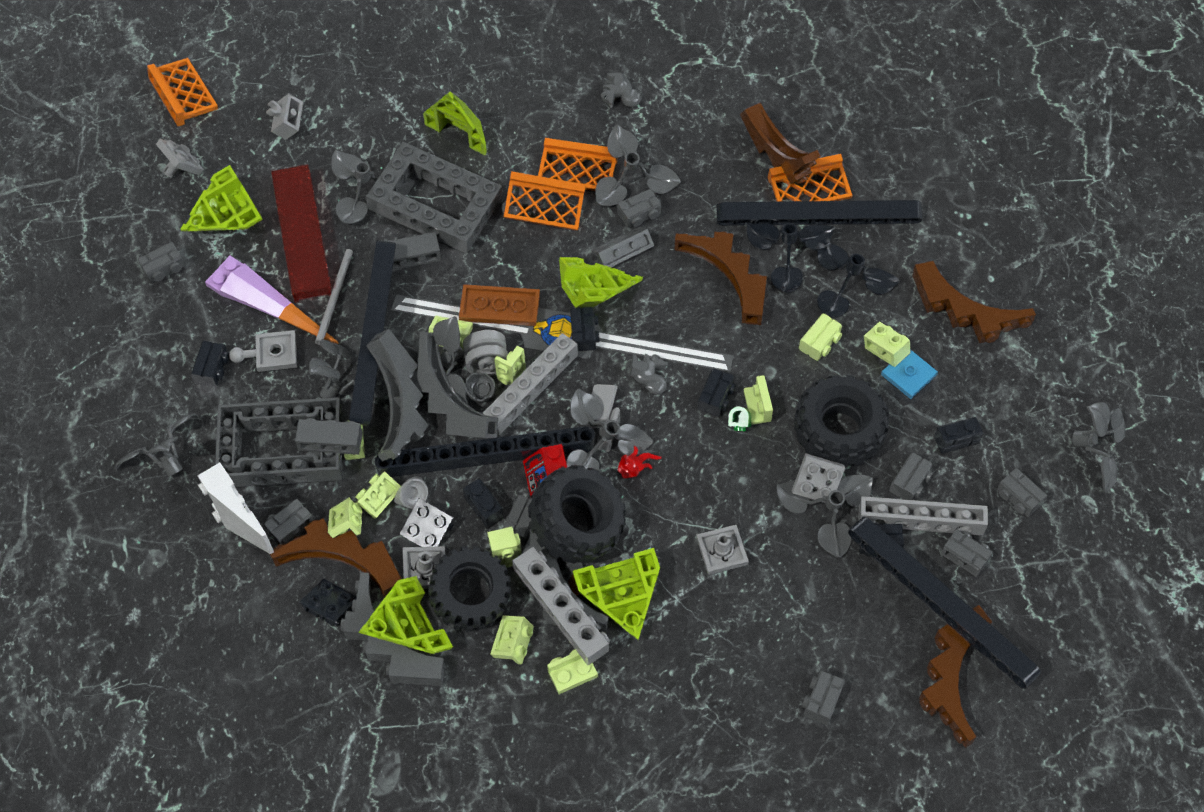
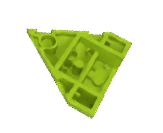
M451 91L423 113L426 126L440 132L447 123H450L468 133L469 147L486 155V142L481 121Z
M229 165L212 176L210 179L211 184L207 190L203 191L189 214L191 217L186 224H183L180 230L248 229L263 219Z
M560 257L559 259L562 288L575 308L595 307L643 280L641 276L636 275L632 277L625 274V271L595 263V265L586 264L584 259L578 257Z
M654 548L634 553L633 558L594 569V566L591 565L574 570L573 575L579 593L639 640L660 570Z
M417 576L398 580L359 631V633L431 654L446 651L453 647L445 630L434 631L420 604L425 592Z

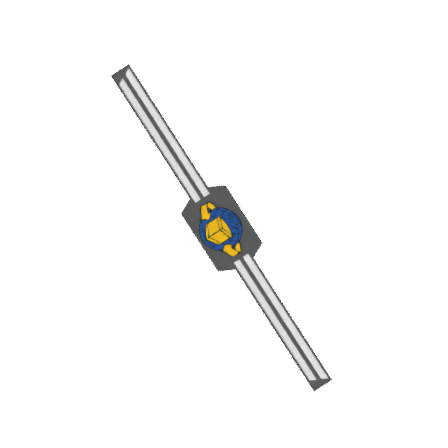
M396 294L391 310L431 318L435 316L446 318L456 316L457 320H459L460 306ZM538 308L536 326L473 322L474 326L521 334L524 347L545 351L562 333L572 340L571 314L567 312ZM599 323L598 326H595V331H599L600 340L599 343H596V348L639 356L648 354L650 358L653 354H656L667 361L710 369L714 368L727 372L731 371L734 355L602 332ZM594 350L578 351L577 357L587 359Z

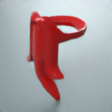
M634 446V452L631 455L625 454L621 456L617 472L622 474L624 479L636 477L644 468L652 469L650 464H642L646 459L659 460L661 456L643 453L636 457L638 449Z

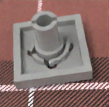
M159 139L156 143L169 160V163L162 170L166 176L172 178L178 169L197 175L204 171L199 164L200 161L190 154V149L183 144L178 145L171 140L166 141L163 139Z
M805 453L792 488V493L814 500L822 498L824 495L828 496L831 491L837 490L845 466Z
M737 525L696 535L708 575L748 565L749 561Z
M445 546L404 547V579L417 576L422 588L429 589L433 567L445 555Z

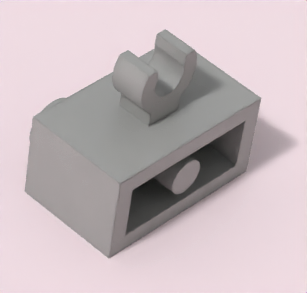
M288 93L278 102L272 100L268 103V106L271 108L266 113L269 116H273L272 133L287 140L299 131L303 101Z

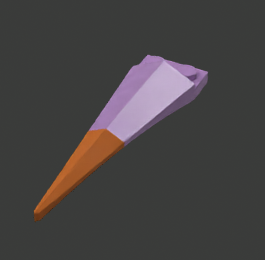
M229 256L205 282L206 286L223 297L267 313L315 336L318 334L319 325L245 263L242 264L232 256ZM326 332L325 340L339 344L338 341Z

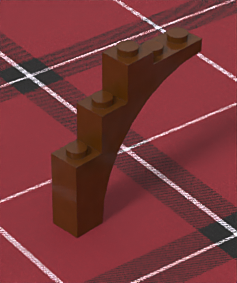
M761 102L745 109L740 116L759 154L765 151L774 168L781 166L790 185L795 182L801 184L808 180L807 176L812 173L810 167L816 165V160L821 157L819 151L805 152L792 145L775 127Z
M714 232V238L676 233L675 251L690 253L716 266L726 275L738 294L742 309V323L761 325L767 276L748 274L750 255L731 253L733 234Z
M934 261L915 264L912 276L926 312H940L946 309L953 328L967 327L972 324L979 343L994 342L999 338L1001 331L1008 332L1015 328H1027L1034 321L1036 313L1033 308L1022 310L998 309L980 304L962 295L944 279Z
M324 518L312 521L305 527L306 535L297 536L285 545L276 546L273 549L274 552L270 554L276 567L291 561L307 558H325L343 562L363 573H369L371 580L379 587L384 597L391 591L396 582L401 580L382 541L371 543L365 549H362L352 530L332 538L328 533V526Z
M980 605L973 608L975 612L991 625V619ZM947 624L939 629L935 636L937 647L942 651L944 650V652L930 660L927 666L928 675L933 681L937 682L922 691L919 703L925 712H929L931 716L939 712L942 722L945 725H949L952 729L956 741L960 744L962 743L967 748L973 744L976 735L968 724L961 707L958 685L962 659L971 644Z

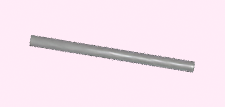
M346 249L315 340V343L320 345L321 339L325 338L353 254L351 249Z

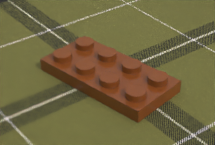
M463 284L459 320L536 326L540 289Z

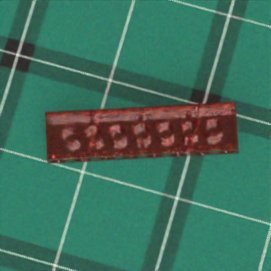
M307 164L271 171L294 302L297 303L299 299L329 294L330 296L332 288L309 166Z

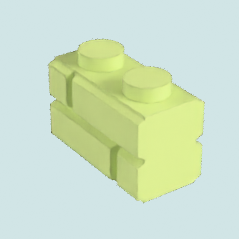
M822 314L800 340V351L816 361L822 356L826 357L831 350L830 346L832 343H837L842 336L841 324L832 320L826 314Z

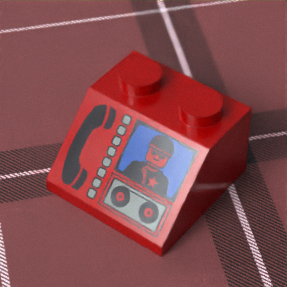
M562 444L543 447L523 460L530 498L536 487L548 475L561 467L567 468Z

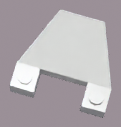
M221 463L198 475L201 482L198 485L204 496L208 494L213 501L212 506L215 511L212 515L217 523L222 522L226 529L272 554L274 551L265 531L253 512L247 507L244 498L236 490L233 481Z

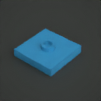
M910 350V354L897 366L894 367L889 364L882 371L881 375L912 399L937 376L938 371Z

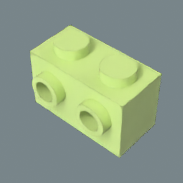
M881 322L877 323L864 335L865 349L894 367L910 354V340Z
M513 527L488 532L492 557L498 556L501 559V565H506V567L513 566L512 560L522 554L518 533L514 534Z

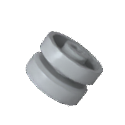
M496 330L477 331L468 335L463 341L466 368L470 374L477 372L494 375L496 374L494 361L496 356L504 360L507 358L505 336Z

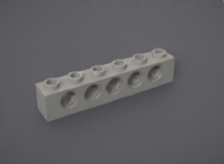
M562 333L483 412L484 415L498 417V435L578 356L576 342Z
M861 496L858 509V521L865 516L875 524H902V528L906 530L954 533L957 529L971 535H984L988 526V508L981 505Z
M532 547L512 560L515 572L587 665H590L609 652L610 640L603 631L599 632L594 618L591 615L587 616L585 614L582 603L571 596L572 592L566 583L562 584L560 582L557 571L546 564L547 560L541 551L537 552ZM535 570L542 571L539 575H534L532 572ZM547 586L555 587L552 591L545 590ZM559 602L567 603L565 607L557 606ZM578 618L580 621L578 623H571L569 620ZM585 634H590L593 636L589 640H585L582 638V636Z

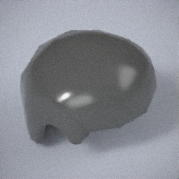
M473 372L465 381L466 393L473 401L486 402L494 396L495 382L487 373Z

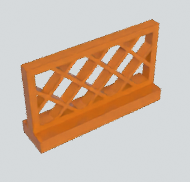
M188 58L156 67L155 64L147 65L148 78L177 126L185 125L184 120L218 109V105ZM184 65L188 67L187 71L178 69ZM165 71L172 72L170 76L162 74ZM175 74L183 75L182 80L174 78ZM187 77L194 78L195 82L191 83L186 81ZM171 82L179 84L177 88L170 87L169 85ZM183 85L191 87L189 92L181 90ZM195 89L203 91L202 95L193 92ZM178 94L187 96L185 100L177 99ZM190 97L198 99L197 104L188 102ZM202 101L209 102L211 105L202 106L201 103ZM186 106L194 108L193 111L187 113L184 111Z
M545 138L538 176L542 177L543 173L550 169L554 174L550 178L562 180L560 176L568 171L572 176L568 182L580 183L578 179L586 174L590 181L585 184V190L595 191L596 181L603 177H608L607 174H609V177L614 176L618 159L612 157L605 146ZM547 154H554L558 159L549 163L546 159ZM567 157H573L576 162L567 166L563 160ZM586 159L594 163L587 169L582 164ZM561 162L565 169L557 173L553 166ZM608 162L611 163V168L603 171L599 165ZM579 164L583 171L575 176L571 169ZM597 167L601 174L593 179L589 172Z
M837 154L817 159V164L810 167L812 173L808 175L809 178L803 187L795 183L790 185L781 166L769 169L768 181L772 185L776 201H782L784 196L792 201H801L799 197L802 193L811 197L810 201H813V199H815L814 201H841L852 198L842 165V155ZM839 170L840 178L837 180L829 175L831 171ZM819 174L824 179L819 184L811 179L813 175ZM826 179L835 183L832 190L823 186ZM784 182L788 184V187L783 191L777 187L776 183ZM808 183L818 187L814 194L805 189ZM839 185L845 189L846 194L839 195L834 190ZM790 187L800 191L796 198L787 193ZM821 189L829 193L827 198L822 199L817 196L818 191Z
M511 171L504 218L578 231L585 184ZM512 187H521L524 194L515 198L512 193ZM533 190H539L543 197L534 201L529 193ZM557 193L562 200L553 205L547 196ZM527 196L532 204L523 209L518 201ZM571 196L579 197L578 205L571 208L566 199ZM546 199L551 207L542 212L537 203ZM564 202L569 211L561 216L555 207ZM514 203L521 209V212L517 215L508 214L509 207ZM533 206L540 213L536 218H530L526 213ZM553 209L559 218L555 221H548L545 214ZM572 213L575 217V225L567 224L563 218Z

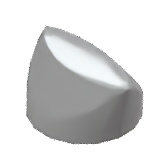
M416 476L405 481L397 491L394 503L413 509L418 498L426 501L428 488L422 478Z

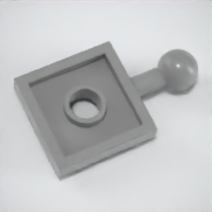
M295 330L255 334L256 349L243 351V349L235 347L229 352V358L234 363H240L244 358L256 357L258 372L297 368ZM275 348L281 349L278 354L271 353Z

